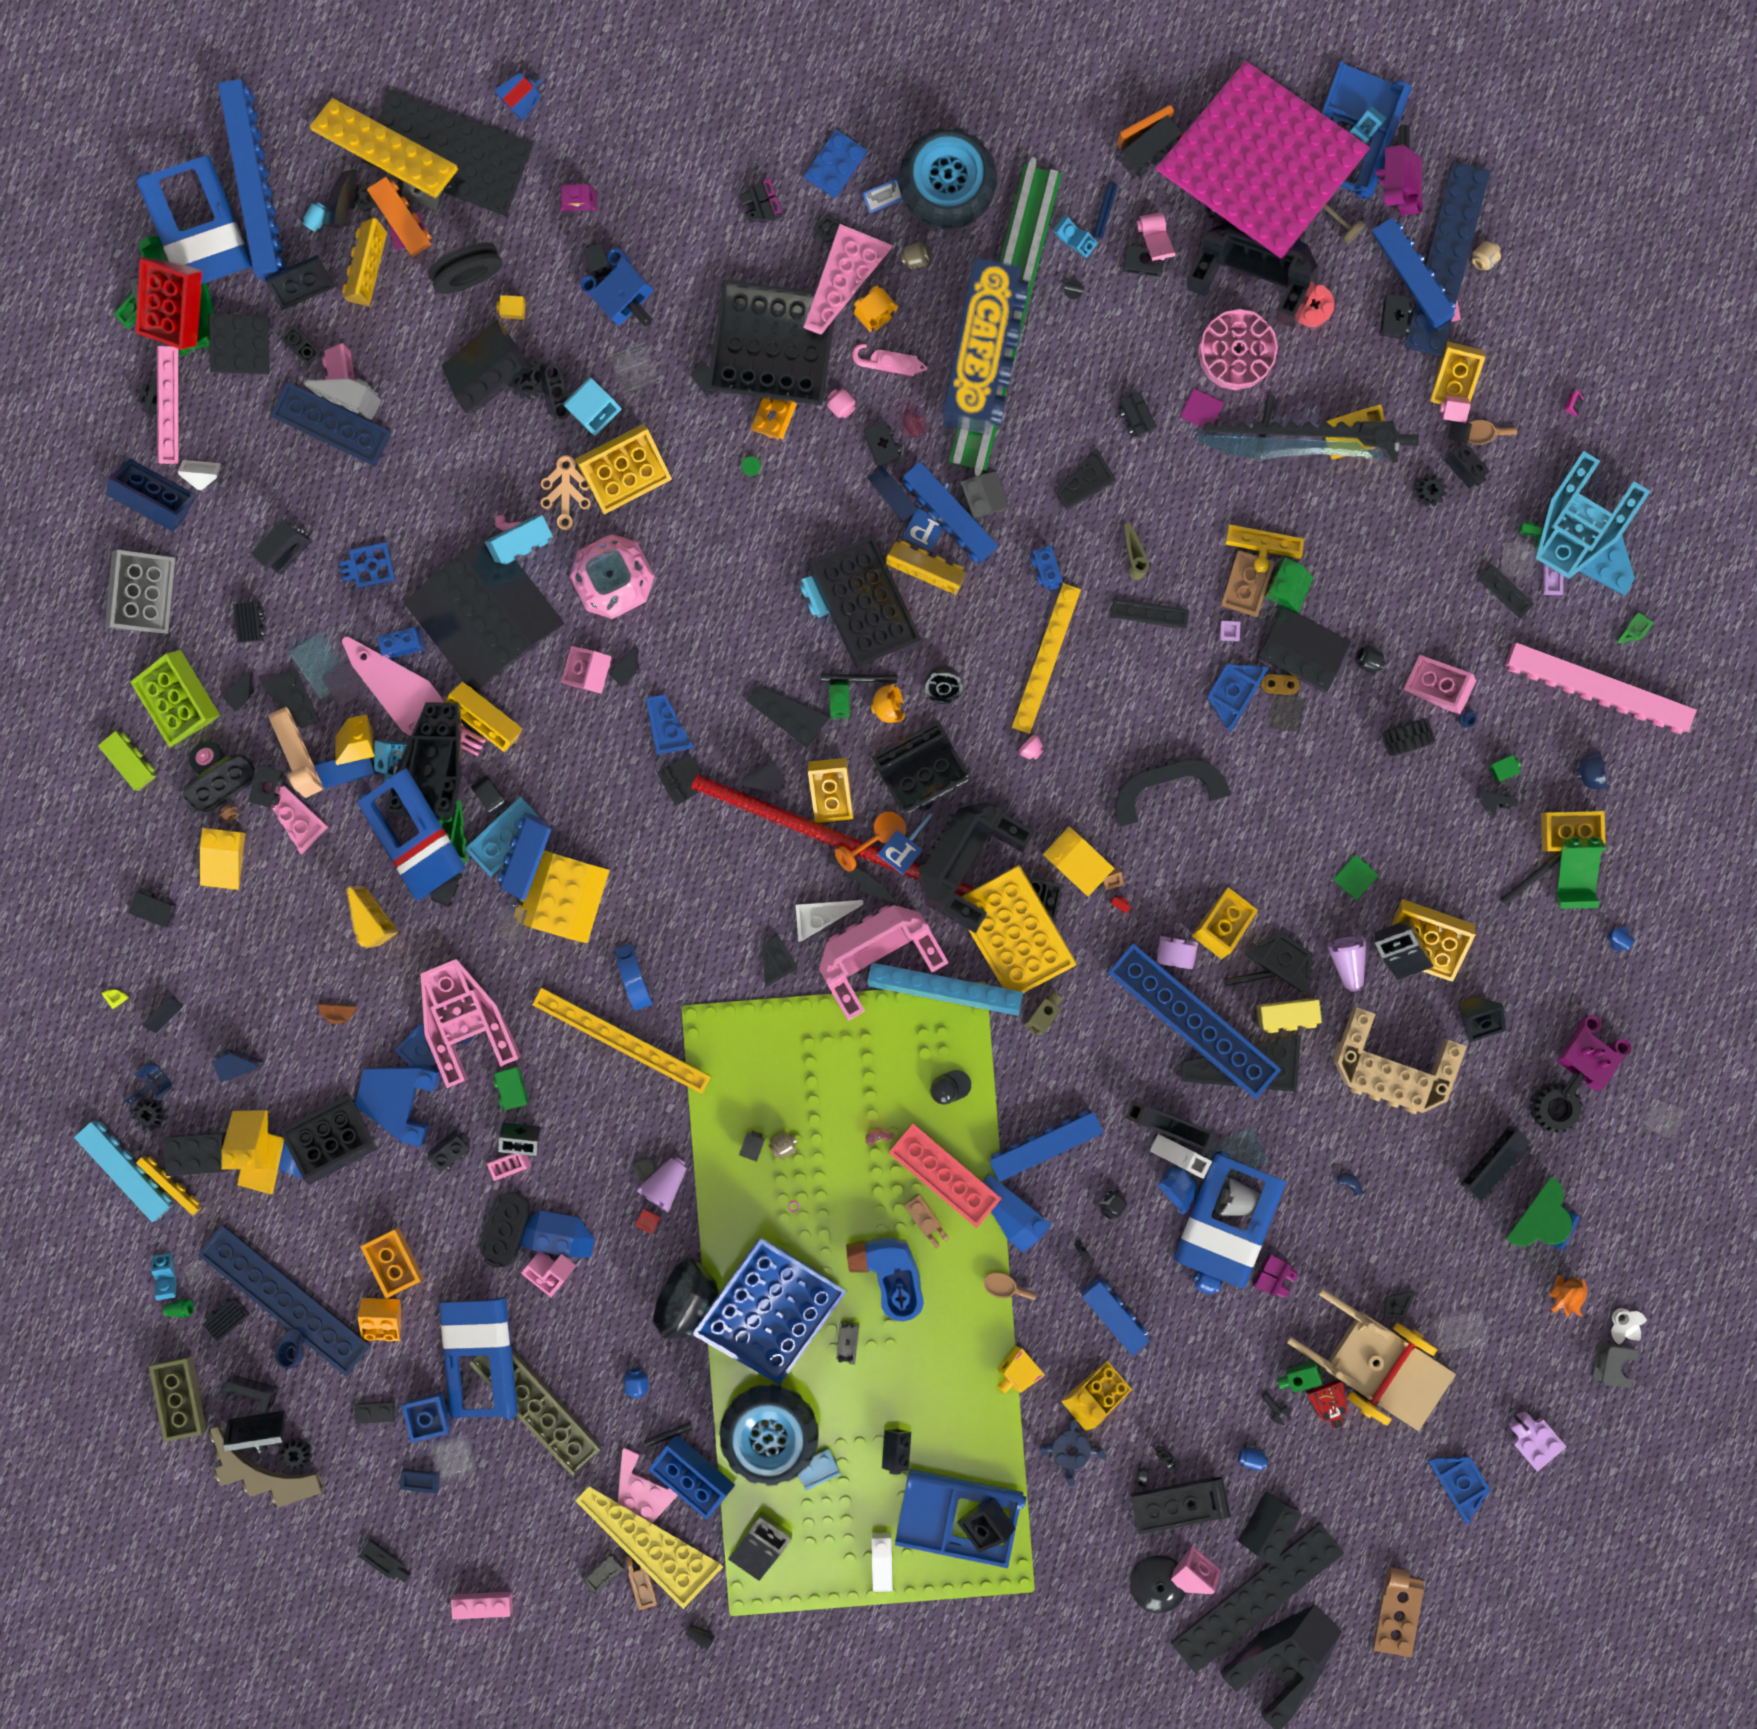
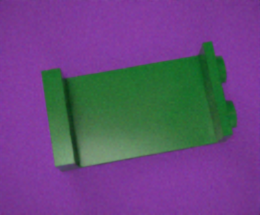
M1571 837L1570 839H1563L1556 901L1560 909L1599 908L1596 888L1601 851H1606L1602 838Z

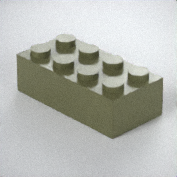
M193 1355L151 1364L149 1371L163 1441L167 1442L202 1435L207 1430Z

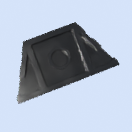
M1281 932L1245 951V956L1304 995H1307L1309 992L1312 952Z

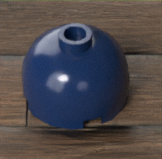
M1601 751L1586 754L1580 760V768L1576 769L1578 780L1582 779L1584 785L1589 789L1599 790L1608 788Z

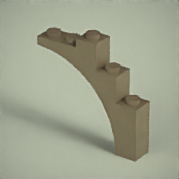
M222 1423L210 1429V1439L217 1448V1459L222 1463L215 1468V1477L221 1486L243 1479V1488L246 1493L248 1492L249 1497L272 1490L271 1499L273 1503H276L277 1508L320 1494L325 1490L319 1471L308 1474L287 1475L261 1468L248 1460L238 1450H224L225 1429Z

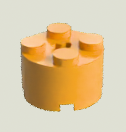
M878 285L869 291V295L865 298H859L854 304L856 307L854 315L869 332H872V328L878 330L892 318L890 315L894 310L896 313L898 310V305Z

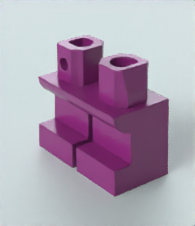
M1268 1253L1261 1266L1264 1271L1259 1270L1252 1285L1274 1297L1278 1295L1286 1298L1290 1288L1283 1285L1285 1278L1294 1282L1298 1272L1289 1263Z

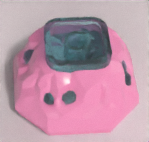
M615 534L603 537L578 550L569 575L586 611L610 619L645 603L655 577L638 542ZM607 571H613V576L607 577Z

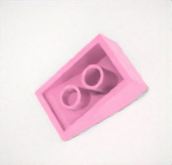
M1419 655L1404 690L1443 709L1461 714L1476 683V679L1470 672Z

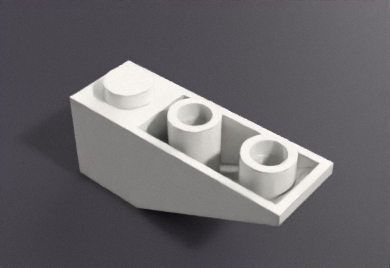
M1159 1134L1150 1149V1152L1203 1179L1212 1161Z

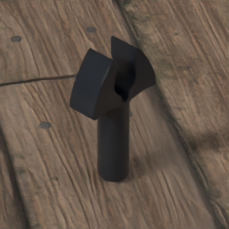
M1267 1392L1262 1395V1399L1274 1412V1416L1270 1418L1273 1422L1285 1425L1280 1420L1279 1413L1285 1414L1291 1420L1290 1410L1287 1405L1284 1408L1279 1407Z

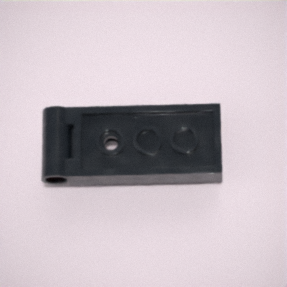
M1223 1477L1206 1478L1130 1494L1139 1535L1224 1519L1231 1516ZM1193 1500L1194 1502L1192 1505H1188V1501Z

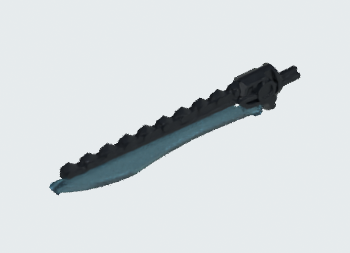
M1275 421L1271 423L1269 428L1261 422L1254 423L1252 428L1244 422L1238 423L1236 428L1227 422L1222 423L1220 428L1208 422L1203 427V432L1232 433V437L1196 436L1197 441L1219 451L1261 460L1294 455L1324 454L1379 460L1386 456L1388 461L1396 463L1398 462L1399 446H1419V434H1399L1394 421H1362V423L1357 421L1352 427H1349L1343 421L1338 422L1335 427L1326 421L1320 423L1319 427H1316L1309 421L1303 423L1302 427H1299L1293 421L1287 423L1286 427H1282ZM1240 434L1358 439L1364 446L1381 448V450L1365 449L1357 442L1240 437Z

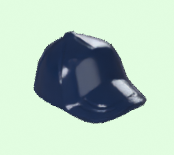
M298 1329L288 1330L275 1352L276 1362L285 1370L296 1367L302 1361L305 1354L304 1348L301 1346L303 1334Z

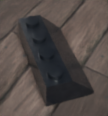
M1509 1126L1460 1185L1478 1200H1486L1492 1193L1491 1189L1503 1181L1507 1170L1513 1169L1517 1164V1158L1529 1150L1528 1145L1531 1142L1518 1129Z

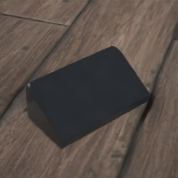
M174 997L168 998L142 1023V1026L157 1033L183 1006Z

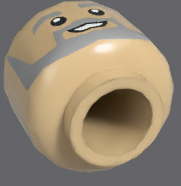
M1484 241L1472 253L1473 265L1479 270H1490L1501 259L1498 244Z

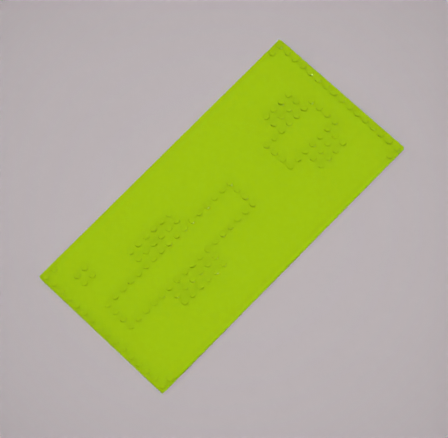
M974 982L987 985L985 982ZM889 990L854 992L865 1012L849 1021L833 994L694 1004L682 1007L686 1063L711 1076L703 1094L688 1087L702 1266L716 1280L720 1293L757 1240L763 1238L807 1262L847 1291L780 1384L783 1388L794 1390L800 1394L803 1400L811 1406L815 1413L819 1433L817 1449L814 1454L829 1448L841 1472L840 1475L811 1489L805 1490L799 1475L789 1482L784 1481L778 1483V1485L766 1486L763 1483L754 1484L746 1481L745 1477L740 1474L737 1475L729 1467L727 1459L722 1454L719 1435L725 1411L732 1403V1400L751 1387L779 1384L708 1344L718 1470L735 1484L734 1488L721 1503L728 1603L731 1616L1030 1593L1035 1590L1019 1392L1012 1388L1005 1394L997 1388V1385L1004 1379L998 1373V1369L1015 1347L1012 1296L1009 1298H998L987 1292L984 1287V1278L989 1273L1001 1272L1010 1276L1007 1238L992 1212L976 1228L889 1154V1151L914 1123L982 1182L988 1174L996 1179L988 1159L992 1158L991 1154L1000 1150L989 1010ZM954 1070L965 1072L971 1080V1090L966 1097L946 1105L938 1104L933 1100L930 1094V1086L934 1079ZM752 1130L762 1133V1137L766 1138L757 1162L739 1155L747 1132L751 1133ZM782 1131H786L789 1135L793 1133L798 1143L795 1145L796 1152L782 1160L779 1157L775 1158L768 1145L771 1144L770 1138ZM919 1194L938 1219L942 1229L949 1238L948 1241L943 1240L938 1230L931 1233L939 1243L938 1248H935L929 1238L923 1234L904 1207L907 1202ZM791 1201L799 1203L800 1207L797 1212H791L788 1209V1204ZM792 1203L790 1208L796 1210L798 1206L796 1203ZM877 1238L905 1239L909 1244L920 1273L921 1291L924 1301L921 1313L914 1319L904 1322L895 1321L886 1316L881 1306V1289L878 1284L877 1273L869 1271V1273H849L847 1244ZM705 1300V1312H706V1311L708 1310V1304H707V1301ZM840 1321L859 1323L855 1365L844 1361L839 1363L836 1360ZM764 1419L761 1421V1424L767 1426L769 1421ZM775 1424L776 1429L780 1430L783 1428L782 1424ZM899 1428L912 1432L909 1470L914 1469L1023 1492V1496H1026L1025 1507L1019 1511L1008 1568L895 1545L909 1471H902L901 1474L894 1475L890 1474L888 1470L882 1469L884 1430ZM754 1429L751 1431L754 1436L759 1435L758 1430ZM770 1433L767 1436H763L768 1441H770V1438H774ZM780 1437L778 1440L780 1443L786 1441V1438ZM761 1443L756 1444L757 1446L763 1448ZM771 1447V1448H769L768 1450H774V1449H776V1448H775V1447ZM963 1498L958 1500L952 1529L954 1536L969 1539L957 1521L982 1502ZM1000 1506L1009 1518L1011 1510L1007 1507ZM762 1512L790 1531L792 1539L762 1579L758 1581L729 1561L728 1558L758 1514ZM891 1532L892 1591H873L872 1533Z

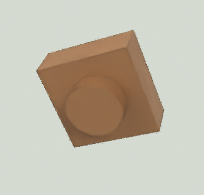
M1120 867L1114 868L1103 880L1105 890L1124 885Z

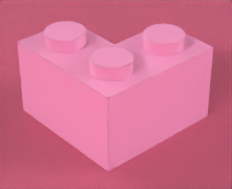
M539 1251L521 1274L548 1296L552 1297L576 1265L562 1254L554 1262L548 1254Z

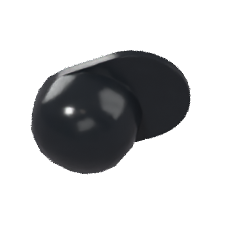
M960 1070L943 1074L931 1083V1097L935 1102L942 1105L960 1100L969 1094L971 1080L965 1072Z

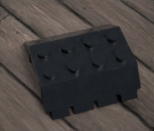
M939 720L871 757L903 815L917 810L921 805L924 806L930 803L937 796L941 797L954 790V787L965 784L971 778Z

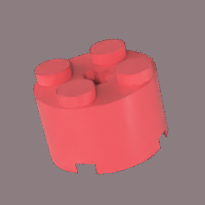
M1315 285L1298 320L1299 323L1308 327H1318L1331 316L1334 311V298L1324 285ZM1311 303H1312L1313 305L1316 304V305H1317V308H1316V309H1315L1314 307L1311 308V307H1310Z

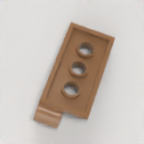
M1389 1567L1387 1571L1373 1645L1374 1651L1412 1658L1424 1592V1580L1410 1578L1409 1570ZM1400 1592H1406L1408 1595L1407 1599L1403 1602L1397 1599ZM1403 1611V1619L1395 1620V1612ZM1396 1629L1401 1632L1400 1637L1392 1639L1390 1636L1391 1632Z

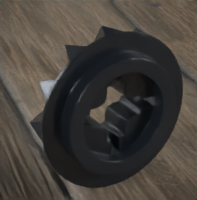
M1157 1446L1154 1449L1157 1452L1156 1456L1171 1470H1178L1180 1468V1463L1165 1448Z

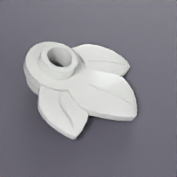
M1624 1308L1616 1309L1612 1314L1614 1324L1611 1329V1335L1618 1344H1621L1625 1337L1640 1341L1641 1330L1639 1325L1644 1324L1647 1320L1638 1311L1629 1312ZM1623 1314L1625 1317L1623 1321H1619L1618 1319L1619 1315Z

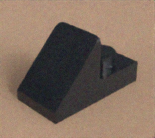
M1477 791L1476 794L1490 818H1495L1498 804L1499 808L1510 810L1511 807H1517L1518 799L1483 791Z

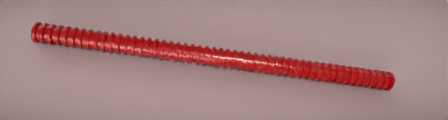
M697 774L693 780L692 790L697 789V792L707 793L710 797L714 796V799L719 798V801L724 800L725 803L729 802L732 806L736 805L737 808L742 807V810L746 809L749 813L751 811L754 815L759 814V817L764 816V819L768 818L770 819L769 821H775L776 824L781 823V826L786 825V828L791 827L793 831L803 832V835L808 834L810 838L813 836L815 840L818 838L820 842L830 843L832 847L834 845L836 848L843 846L852 852L864 844L860 839L858 841L855 840V837L852 839L850 835L840 834L838 830L835 832L833 828L823 827L821 823L818 825L816 821L813 823L811 819L801 818L799 814L796 816L794 812L791 814L789 810L784 811V808L779 809L777 805L774 807L772 803L767 804V801L762 802L761 799L757 800L754 796L752 798L750 794L745 795V792L740 793L739 790L735 791L733 790L734 788H728L727 785L722 786V783L718 784L715 780L713 782L710 778L706 779L705 776L700 777V774ZM871 844L857 854L859 858L862 856L864 860L869 859L871 863L874 861L876 865L879 863L881 867L886 866V869L896 870L877 855L881 851L877 846L872 847ZM912 863L903 876L908 875V878L919 879L920 873L918 870L921 864ZM964 882V884L961 883L955 894L962 896L975 888L972 885L968 886Z

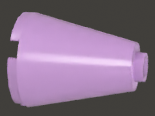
M1356 936L1336 939L1333 945L1328 943L1329 953L1344 988L1349 989V991L1360 990V987L1364 985L1366 939L1361 937V940H1356Z
M677 1157L675 1159L670 1158L641 1184L636 1191L641 1195H645L647 1200L668 1213L685 1174L686 1168L684 1165L686 1163Z

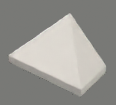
M183 460L178 474L196 489L202 490L217 478L221 469V463Z

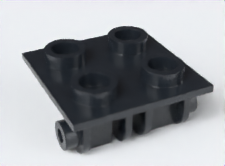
M691 754L657 772L675 806L700 793L697 792V789L692 790L691 787L697 774L703 777Z

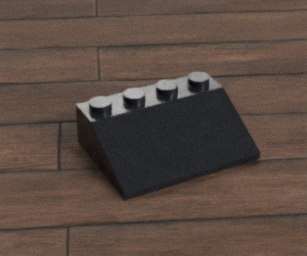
M499 320L492 323L441 365L454 397L465 413L477 412L531 368Z
M1282 607L1256 658L1325 693L1328 692L1351 642Z
M350 1094L280 1130L303 1180L308 1185L378 1149Z

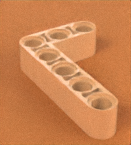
M283 707L269 714L270 722L292 769V772L288 773L292 786L305 798L324 790L289 709Z

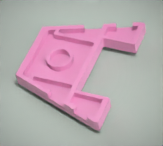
M624 1447L622 1451L618 1503L653 1523L678 1495L670 1488L632 1473L640 1454Z

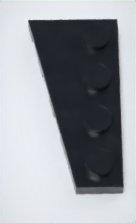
M757 686L746 700L806 748L830 719V717L760 686Z

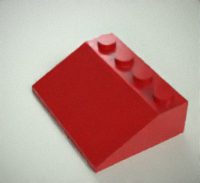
M140 258L135 333L181 350L197 346L202 271L187 265Z

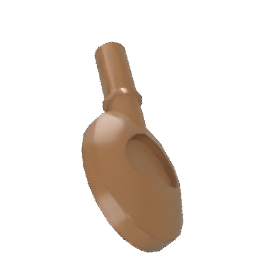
M1475 420L1469 422L1472 424L1468 443L1482 445L1492 441L1495 436L1516 435L1517 428H1495L1489 421Z
M992 1272L984 1278L985 1289L995 1297L1009 1298L1017 1294L1031 1300L1036 1298L1037 1293L1017 1287L1013 1278L1005 1273Z

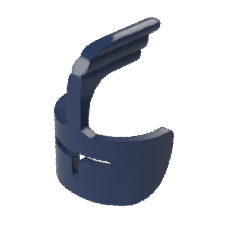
M148 1063L135 1073V1076L142 1078L147 1083V1086L124 1102L125 1104L133 1103L150 1089L154 1091L155 1099L158 1100L172 1088V1083L156 1064ZM148 1074H150L155 1080H156L158 1077H160V1079L157 1081V1083H158L159 1086L161 1087V1090H160V1088L154 1083V1081L148 1076Z

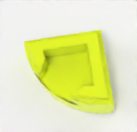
M115 989L101 993L112 1009L129 998L126 993Z

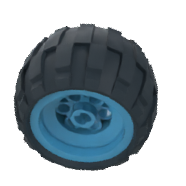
M943 127L933 129L931 133L927 135L922 134L913 141L912 146L906 150L899 170L900 195L910 213L930 227L937 226L941 227L942 230H953L954 227L959 226L965 227L973 223L976 218L982 216L994 198L997 186L995 160L990 150L986 149L983 142L974 134L969 135L964 132V129L955 127L953 130H944ZM937 171L938 175L932 176L931 173ZM945 173L952 174L951 179H945ZM961 177L965 180L963 184L957 181ZM940 184L942 188L940 190H936L934 188V185ZM952 187L956 191L954 193H949L947 190L948 188Z
M776 1384L768 1386L757 1385L744 1393H740L732 1400V1403L725 1411L719 1432L720 1447L723 1456L729 1463V1467L737 1475L740 1474L745 1477L746 1481L754 1484L763 1483L766 1486L778 1485V1483L784 1481L789 1482L798 1477V1474L804 1469H807L813 1460L819 1437L818 1424L811 1406L794 1390H788L783 1388L782 1385ZM766 1419L769 1421V1425L763 1426L761 1421ZM780 1423L783 1428L778 1430L775 1428V1424ZM756 1429L759 1431V1435L754 1436L751 1431ZM770 1433L774 1438H770V1441H768L763 1436H767ZM780 1437H785L786 1441L780 1443L778 1439ZM761 1443L763 1448L757 1446L756 1444ZM771 1447H775V1448H776V1449H774V1450H768V1449L771 1448Z

